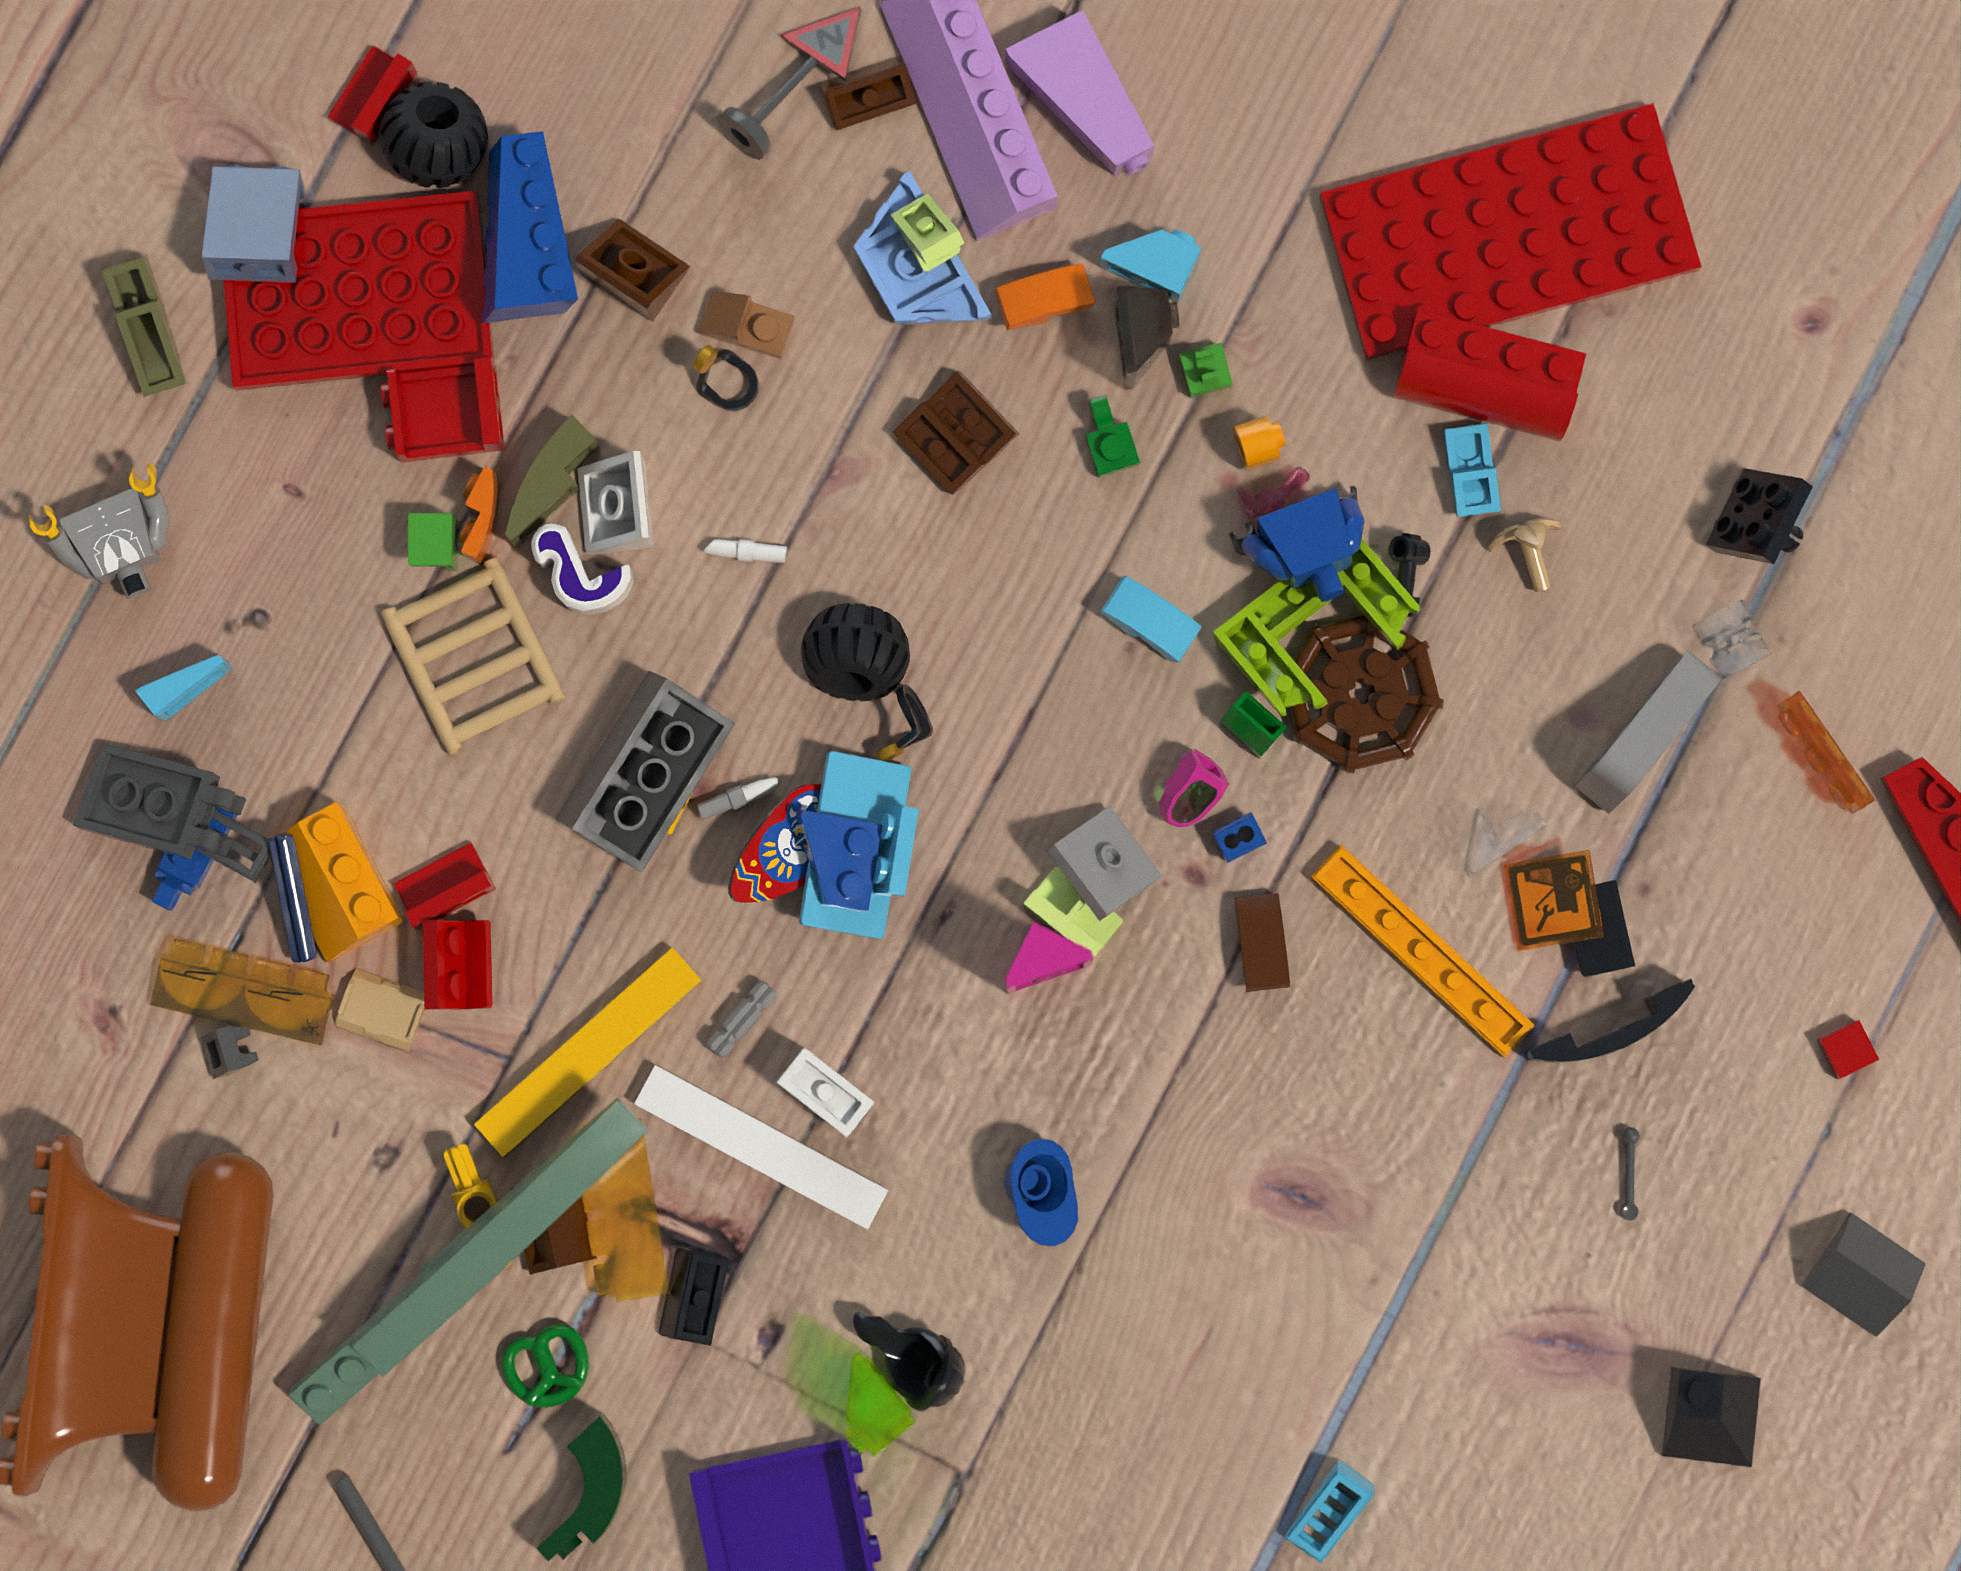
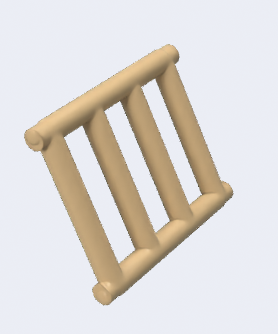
M496 556L489 558L483 563L484 569L399 610L391 607L381 611L385 626L449 755L460 750L462 742L548 700L551 704L565 699L556 675L504 568ZM492 584L503 606L502 608L416 649L405 627L406 625ZM511 623L522 646L436 688L434 687L424 664ZM530 662L540 683L539 686L455 727L453 726L443 703Z

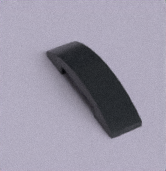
M1692 979L1682 981L1644 998L1651 1013L1650 1016L1578 1048L1571 1033L1561 1035L1524 1052L1526 1058L1529 1061L1544 1063L1574 1062L1599 1057L1625 1048L1655 1031L1677 1012L1695 988Z

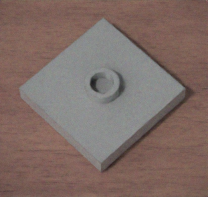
M1110 806L1047 850L1099 921L1162 877V874Z

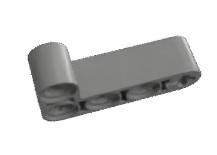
M1687 650L1608 748L1581 776L1575 787L1605 812L1611 813L1641 782L1722 678Z

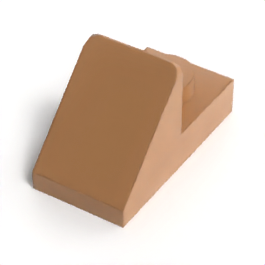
M711 292L698 333L782 360L795 318L794 315L752 303L751 296Z

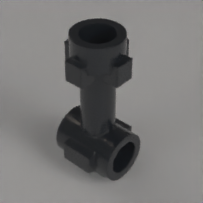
M1402 533L1401 536H1396L1391 540L1388 552L1393 561L1399 562L1397 580L1419 605L1420 598L1413 596L1417 565H1424L1429 560L1431 548L1427 541L1421 539L1420 535ZM1409 612L1407 617H1415V613Z

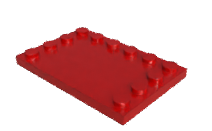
M477 191L301 208L298 210L294 245V258L297 264L296 282L223 280L232 386L236 391L387 375V370L396 369L398 373L474 365V359L491 357L495 363L491 322L482 323V312L485 306V288L483 287L486 263L480 200Z

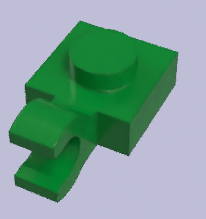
M1106 395L1089 400V409L1097 431L1086 434L1085 438L1098 478L1140 465L1128 422L1114 425Z

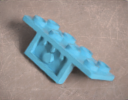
M834 751L826 754L817 813L882 824L869 911L861 912L822 905L816 888L817 876L808 862L799 917L800 925L874 939H882L884 937L891 896H905L919 813L918 808L906 806L911 768L909 766Z

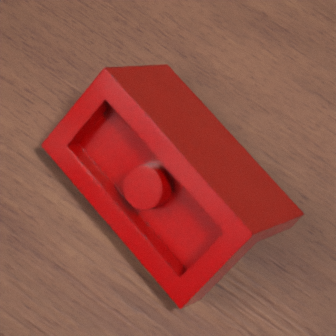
M372 45L330 112L328 119L373 145L379 136L380 122L387 106L401 91L410 87L418 74L412 61L398 53L393 57Z
M472 842L394 883L407 909L405 914L412 927L417 930L423 929L422 921L439 920L496 890Z

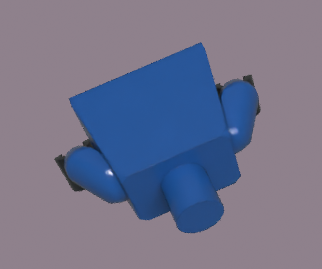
M1350 486V494L1347 496H1339L1336 488L1258 517L1257 532L1259 536L1256 534L1251 522L1245 523L1248 532L1245 535L1235 536L1231 531L1229 536L1236 553L1247 555L1257 566L1276 579L1288 580L1293 588L1313 582L1320 601L1325 602L1337 598L1345 592L1337 572L1349 568L1352 555L1360 549L1365 519L1358 504L1357 488Z

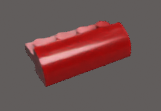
M1417 309L1405 354L1401 360L1392 398L1560 442L1567 431L1579 394L1577 389L1587 353Z

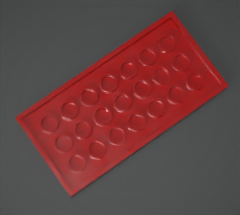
M1654 103L1320 193L1321 204L1366 360L1406 350L1417 309L1491 327L1693 273L1702 268Z

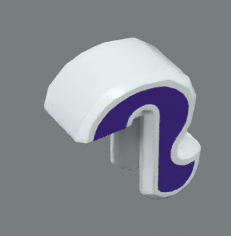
M552 523L545 524L533 535L531 549L534 558L543 569L548 568L550 564L554 563L551 578L555 595L570 611L586 616L603 613L620 605L628 597L634 583L632 568L629 564L589 581L566 527Z

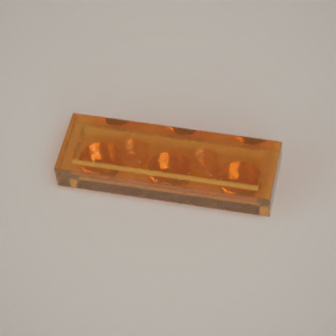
M1801 691L1796 692L1779 703L1777 706L1782 712L1778 715L1780 722L1791 736L1798 735L1807 748L1803 752L1806 760L1817 773L1823 771L1832 784L1829 787V792L1839 807L1842 809L1848 808L1851 813H1854L1875 801Z

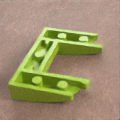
M1361 539L1360 549L1352 555L1351 566L1337 572L1345 590L1344 593L1398 650L1406 640V636L1399 632L1409 612L1418 614L1420 606L1366 542ZM1280 580L1213 631L1218 646L1280 716L1287 715L1286 707L1313 702L1314 709H1318L1328 704L1325 697L1278 642L1331 601H1320L1313 582L1293 588L1288 580Z

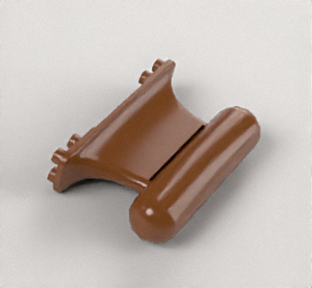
M58 1135L54 1143L39 1142L35 1152V1168L49 1170L47 1187L43 1188L33 1187L29 1200L30 1214L44 1215L42 1233L44 1234L25 1397L21 1399L20 1410L17 1409L15 1413L6 1412L2 1424V1438L16 1440L15 1454H12L10 1458H0V1485L12 1486L13 1495L28 1496L40 1490L45 1473L55 1458L80 1443L100 1437L121 1434H154L156 1437L152 1462L153 1482L164 1499L175 1507L189 1511L210 1510L225 1503L236 1491L242 1472L273 1204L271 1178L265 1168L249 1156L235 1152L214 1154L201 1160L190 1172L184 1190L181 1219L165 1217L129 1206L100 1188L90 1177L85 1167L83 1143L80 1137Z

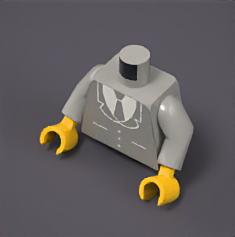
M148 463L147 471L150 479L140 480L135 475V469L132 467L129 475V484L132 488L59 519L61 526L56 527L55 513L51 507L46 505L43 506V510L50 517L46 524L39 525L35 523L30 514L28 520L32 531L40 536H45V542L64 565L85 579L96 578L103 584L119 579L126 598L132 599L151 590L143 568L160 561L159 550L166 544L170 514L160 488L155 486L157 469L153 464Z

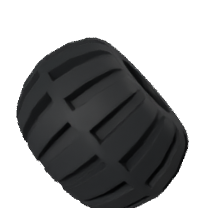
M422 82L416 86L412 85L404 89L391 100L380 122L379 136L386 160L402 178L410 183L417 181L419 186L430 188L431 185H436L437 188H444L466 179L477 169L485 156L488 146V131L481 109L466 92L457 87L451 89L449 84L437 82V85H432L431 82Z
M843 603L824 609L807 627L801 644L803 667L811 683L823 693H829V696L838 699L843 698L847 701L860 700L864 702L872 701V699L878 700L887 696L902 681L910 662L909 642L901 623L890 613L874 606H866V604L855 603L852 605L850 603Z

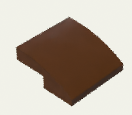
M956 371L926 402H922L892 432L951 495H954L1020 434L961 371Z

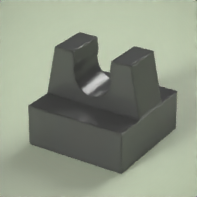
M230 1025L215 1029L201 1037L213 1079L231 1075L259 1060L256 1052L243 1054L239 1051L237 1045L238 1040L251 1035L249 1026L232 1027Z

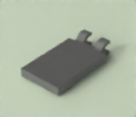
M103 743L73 826L83 831L189 860L193 856L195 847L226 857L232 840L221 837V834L208 830L215 808L241 815L246 798L235 795L236 792L217 787L220 776L213 772Z

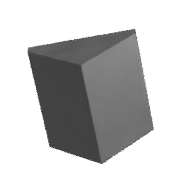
M1849 1213L1801 1286L1877 1337L1912 1301L1926 1263L1853 1213Z

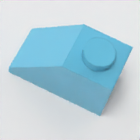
M1162 229L1105 249L1100 259V268L1178 303L1200 258L1202 247L1195 245L1196 239L1183 231L1174 229L1172 233H1169Z

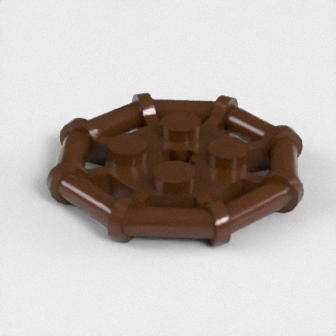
M1365 615L1321 626L1317 623L1309 628L1311 633L1294 661L1306 675L1322 648L1330 660L1318 680L1310 679V681L1325 697L1328 704L1319 708L1321 716L1312 723L1306 703L1290 706L1289 709L1296 733L1293 738L1298 744L1303 742L1345 768L1346 773L1354 774L1356 769L1402 758L1407 761L1414 756L1413 750L1438 709H1443L1444 699L1439 697L1428 653L1429 644L1426 640L1421 642L1400 630L1399 633L1405 635L1406 640L1399 649L1406 652V654L1395 661L1386 653L1373 648L1375 634L1387 642L1389 641ZM1365 633L1362 647L1338 652L1331 643L1333 640ZM1412 661L1421 696L1407 693L1402 668ZM1362 680L1365 686H1372L1374 693L1368 696V703L1361 704L1358 698L1350 697L1349 691L1355 688V681ZM1405 705L1419 707L1401 736L1393 724ZM1325 724L1336 727L1344 732L1343 734L1350 737L1348 749L1317 730ZM1385 733L1392 742L1358 751L1359 739Z

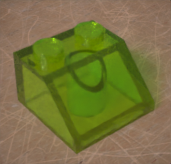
M861 1348L853 1355L851 1361L845 1422L850 1428L846 1430L845 1435L860 1454L868 1450L875 1457L914 1425L917 1421V1416Z

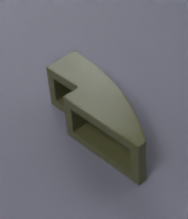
M147 254L105 267L101 271L115 307L116 313L114 315L143 396H149L186 384L172 330Z
M573 415L553 433L534 459L521 483L511 509L505 533L506 537L515 547L519 546L579 490L577 483L570 474L600 447L596 439Z

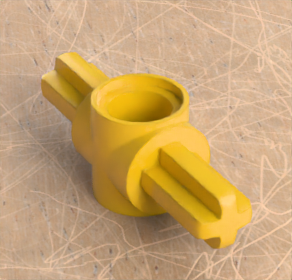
M459 1144L444 1151L443 1157L456 1188V1192L452 1193L451 1196L457 1209V1215L464 1229H467L477 1220L471 1218L466 1213L465 1203L467 1200L474 1196H480L489 1202L490 1207L498 1202L493 1193L489 1180L481 1181L469 1147L466 1144Z

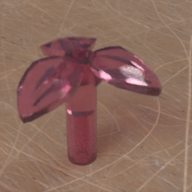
M1297 467L1277 487L1261 491L1254 496V500L1239 485L1236 487L1241 507L1248 518L1251 519L1282 509L1284 504L1310 479V476L1304 468Z

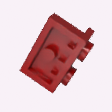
M422 921L424 1010L491 1008L493 1000L490 921Z

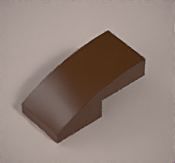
M1279 893L1235 898V911L1241 945L1240 954L1246 992L1290 987Z

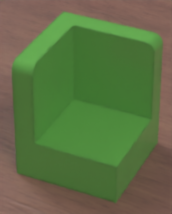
M408 513V563L410 566L445 567L448 571H457L458 520L452 513Z

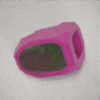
M1196 749L1187 753L1181 758L1178 768L1164 784L1166 789L1159 801V814L1165 822L1176 827H1187L1202 820L1222 798L1229 785L1223 770L1211 758Z

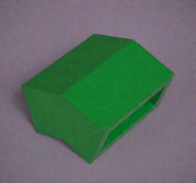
M1247 691L1244 692L1219 721V724L1259 759L1287 728Z

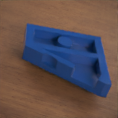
M797 810V823L802 825L809 849L806 850L810 867L817 876L816 888L821 904L868 912L882 824Z

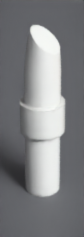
M714 539L703 550V552L708 554L737 558L738 561L747 562L757 560L786 563L787 546L755 543L753 540L744 539L739 541Z

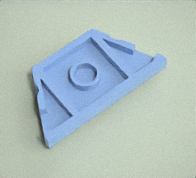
M911 172L904 173L899 185L887 202L883 203L876 213L874 221L853 246L858 259L896 325L986 321L990 319L991 313L958 255L925 272L895 225L891 214L924 196Z

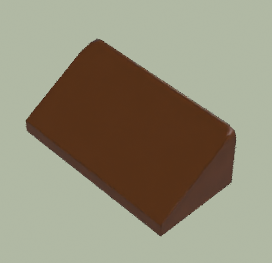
M900 56L847 74L846 81L840 77H835L820 83L835 131L917 104L906 65Z

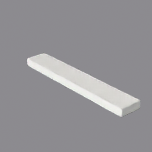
M657 1065L654 1066L634 1103L640 1108L867 1230L889 1191Z

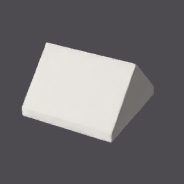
M631 451L579 467L578 479L586 554L654 547L646 465L641 452Z

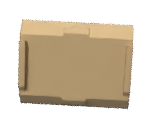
M356 968L338 1010L335 1027L410 1052L424 1013V991Z

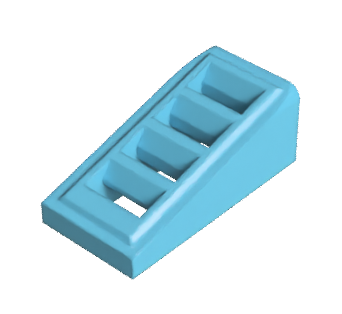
M216 655L143 685L135 691L154 716L167 721L232 670V665L221 655Z
M1338 1460L1289 1528L1285 1538L1322 1563L1373 1497L1374 1484L1346 1463ZM1340 1481L1357 1495L1353 1498L1338 1487L1337 1484ZM1330 1495L1347 1509L1342 1513L1327 1502L1326 1498ZM1319 1510L1336 1523L1335 1526L1332 1528L1314 1515L1316 1511ZM1306 1524L1326 1537L1323 1543L1303 1530Z

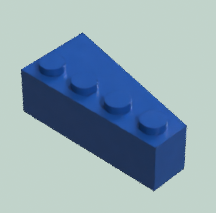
M541 131L501 136L489 151L487 189L489 212L485 236L487 262L486 269L484 270L485 306L482 312V323L566 313L578 300L544 133Z

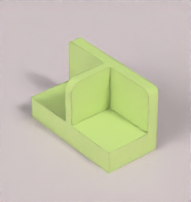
M1054 867L1040 886L1023 903V907L1055 933L1090 949L1093 957L1098 954L1123 922L1122 918L1115 912L1099 921L1059 867Z

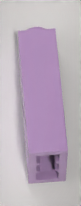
M1083 10L1006 48L1005 61L1009 68L1114 176L1124 171L1127 175H1132L1150 164L1149 159L1153 157L1155 145Z

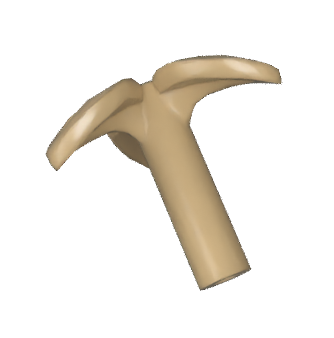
M1537 518L1526 521L1522 525L1510 526L1501 531L1488 547L1491 552L1496 546L1509 540L1518 541L1523 550L1534 592L1544 591L1551 587L1541 547L1546 538V529L1561 530L1560 522L1557 520Z

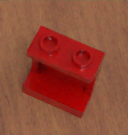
M491 357L474 359V365L398 373L396 369L387 370L388 382L381 383L383 406L385 409L391 408L392 425H386L385 427L388 450L395 451L396 456L401 462L505 451L497 369Z

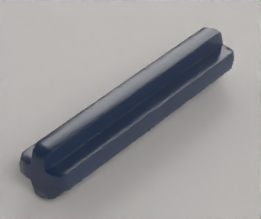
M278 834L269 838L268 846L290 957L293 962H307L316 958L317 951L295 839L292 834Z

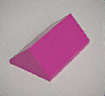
M1033 922L1005 979L1007 994L1091 966L1094 960L1091 950Z

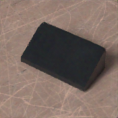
M1616 880L1591 885L1599 929L1598 933L1573 938L1582 976L1588 977L1634 967L1635 962Z
M683 1248L676 1249L659 1327V1334L661 1336L711 1346L729 1258Z

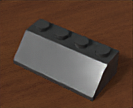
M648 671L556 820L638 871L643 872L735 723L669 679Z

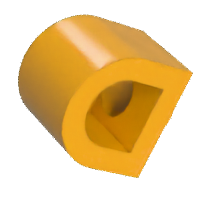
M1263 416L1233 426L1232 428L1245 471L1279 461V448L1286 446L1278 421L1271 423L1268 416Z

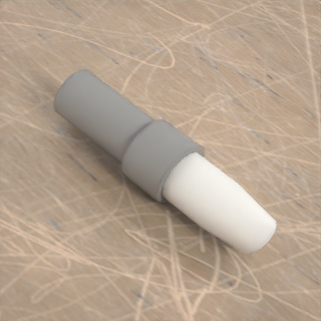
M772 777L758 780L745 786L739 785L726 790L727 792L696 804L702 820L731 809L737 810L745 807L749 802L773 793L778 787V779Z

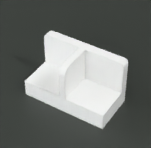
M805 1047L777 1082L847 1138L866 1113L875 1105L873 1100Z

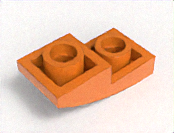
M1083 263L1028 276L999 286L994 290L1007 330L1045 324L1052 316L1090 310L1096 303Z
M484 466L480 475L476 473L472 475L464 490L463 496L468 498L465 506L470 512L478 515L476 521H468L459 539V543L463 545L461 553L467 559L482 565L494 534L499 505L498 478L494 471Z

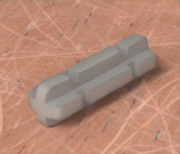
M758 981L749 991L750 997L747 1000L744 998L721 1024L723 1029L720 1032L716 1030L707 1041L708 1047L719 1057L724 1058L736 1046L733 1044L736 1039H742L763 1014L760 1012L763 1007L768 1008L777 997L776 991L764 981Z

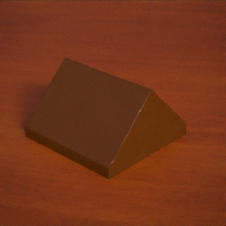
M621 219L614 222L579 253L576 258L577 266L583 276L652 322L690 268L681 259Z

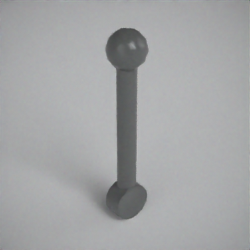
M1629 1127L1622 1134V1138L1626 1143L1625 1203L1620 1207V1215L1626 1220H1634L1639 1213L1638 1207L1634 1204L1635 1143L1638 1142L1640 1135L1637 1129Z

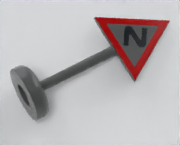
M861 7L781 35L783 40L807 55L808 58L753 116L740 108L728 107L717 117L721 130L738 149L758 160L762 159L769 152L770 139L760 124L818 63L846 81Z

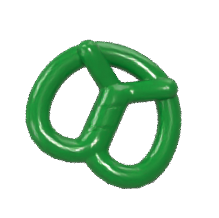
M554 1324L543 1329L537 1336H523L512 1340L504 1349L501 1357V1367L507 1385L520 1400L529 1406L553 1407L567 1402L582 1389L589 1371V1357L584 1340L574 1328L566 1324ZM562 1337L570 1343L576 1363L574 1376L558 1372L549 1348V1341ZM526 1349L532 1351L541 1376V1380L532 1390L522 1383L515 1369L516 1355ZM552 1385L564 1386L556 1392L545 1394Z

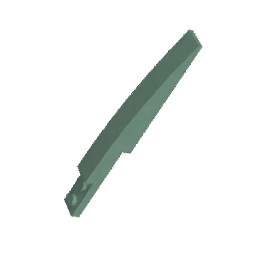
M616 1098L420 1269V1275L295 1383L290 1388L288 1396L318 1425H321L378 1374L385 1376L464 1306L647 1133L648 1128Z

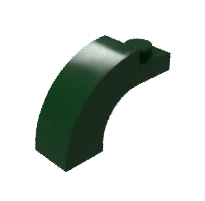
M605 1414L599 1416L567 1446L576 1457L582 1469L584 1478L583 1495L574 1513L536 1548L547 1561L556 1554L564 1560L583 1542L577 1536L581 1531L594 1544L607 1531L620 1509L626 1488V1460L619 1436Z

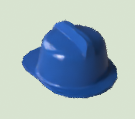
M1036 1139L1026 1143L1017 1152L1005 1173L1004 1187L1006 1195L1014 1205L1019 1225L1028 1238L1042 1246H1056L1066 1242L1074 1233L1078 1222V1204L1070 1159L1062 1146L1052 1140Z

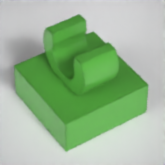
M1222 343L1179 353V361L1190 398L1232 387L1233 383Z

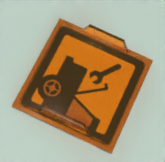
M1590 850L1504 864L1518 951L1604 937Z

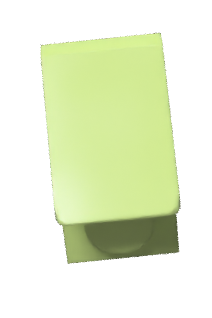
M928 193L891 214L895 225L925 272L959 254L961 251L960 246L965 244L959 230Z

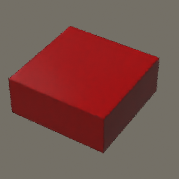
M1856 1020L1817 1039L1836 1079H1841L1879 1060L1860 1020Z

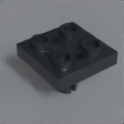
M1743 468L1705 545L1716 553L1775 564L1781 550L1792 552L1800 545L1799 542L1789 536L1790 534L1800 540L1803 539L1802 529L1794 524L1813 486L1802 478Z

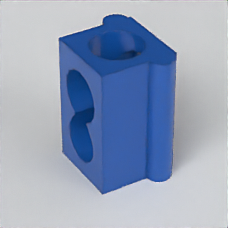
M1251 812L1212 831L1213 839L1224 861L1226 860L1227 863L1267 844ZM1247 827L1252 830L1254 837L1250 842L1240 841L1238 846L1233 849L1225 845V837L1237 836L1240 828Z

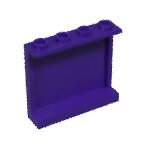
M848 1437L692 1470L689 1473L708 1571H876L874 1562L882 1561L877 1534L868 1535L865 1518L873 1517L868 1490L859 1491L856 1474L864 1472L859 1446L850 1447Z

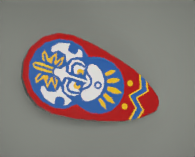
M821 784L801 785L790 791L768 813L740 852L731 873L728 894L733 901L738 903L762 902L775 899L805 885L809 862L806 850L809 849L802 825L797 823L796 813L797 810L817 812Z

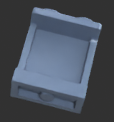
M238 164L212 168L201 257L209 280L296 282L297 264L294 258V245L299 202L305 197V187L300 169H290L285 166L248 168Z

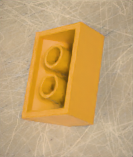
M336 801L297 822L283 833L292 834L295 839L313 936L326 963L405 922L402 913L344 805Z

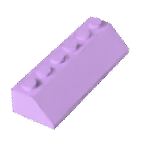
M884 0L881 2L880 7L901 58L906 65L908 75L976 240L1057 209V193L977 1Z

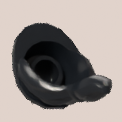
M860 1312L854 1314L853 1325L858 1337L865 1343L881 1349L885 1356L887 1374L893 1388L905 1398L907 1404L912 1409L924 1412L930 1407L945 1405L960 1392V1387L964 1384L965 1363L962 1355L952 1345L949 1338L922 1327L898 1330L893 1328L881 1316H869Z

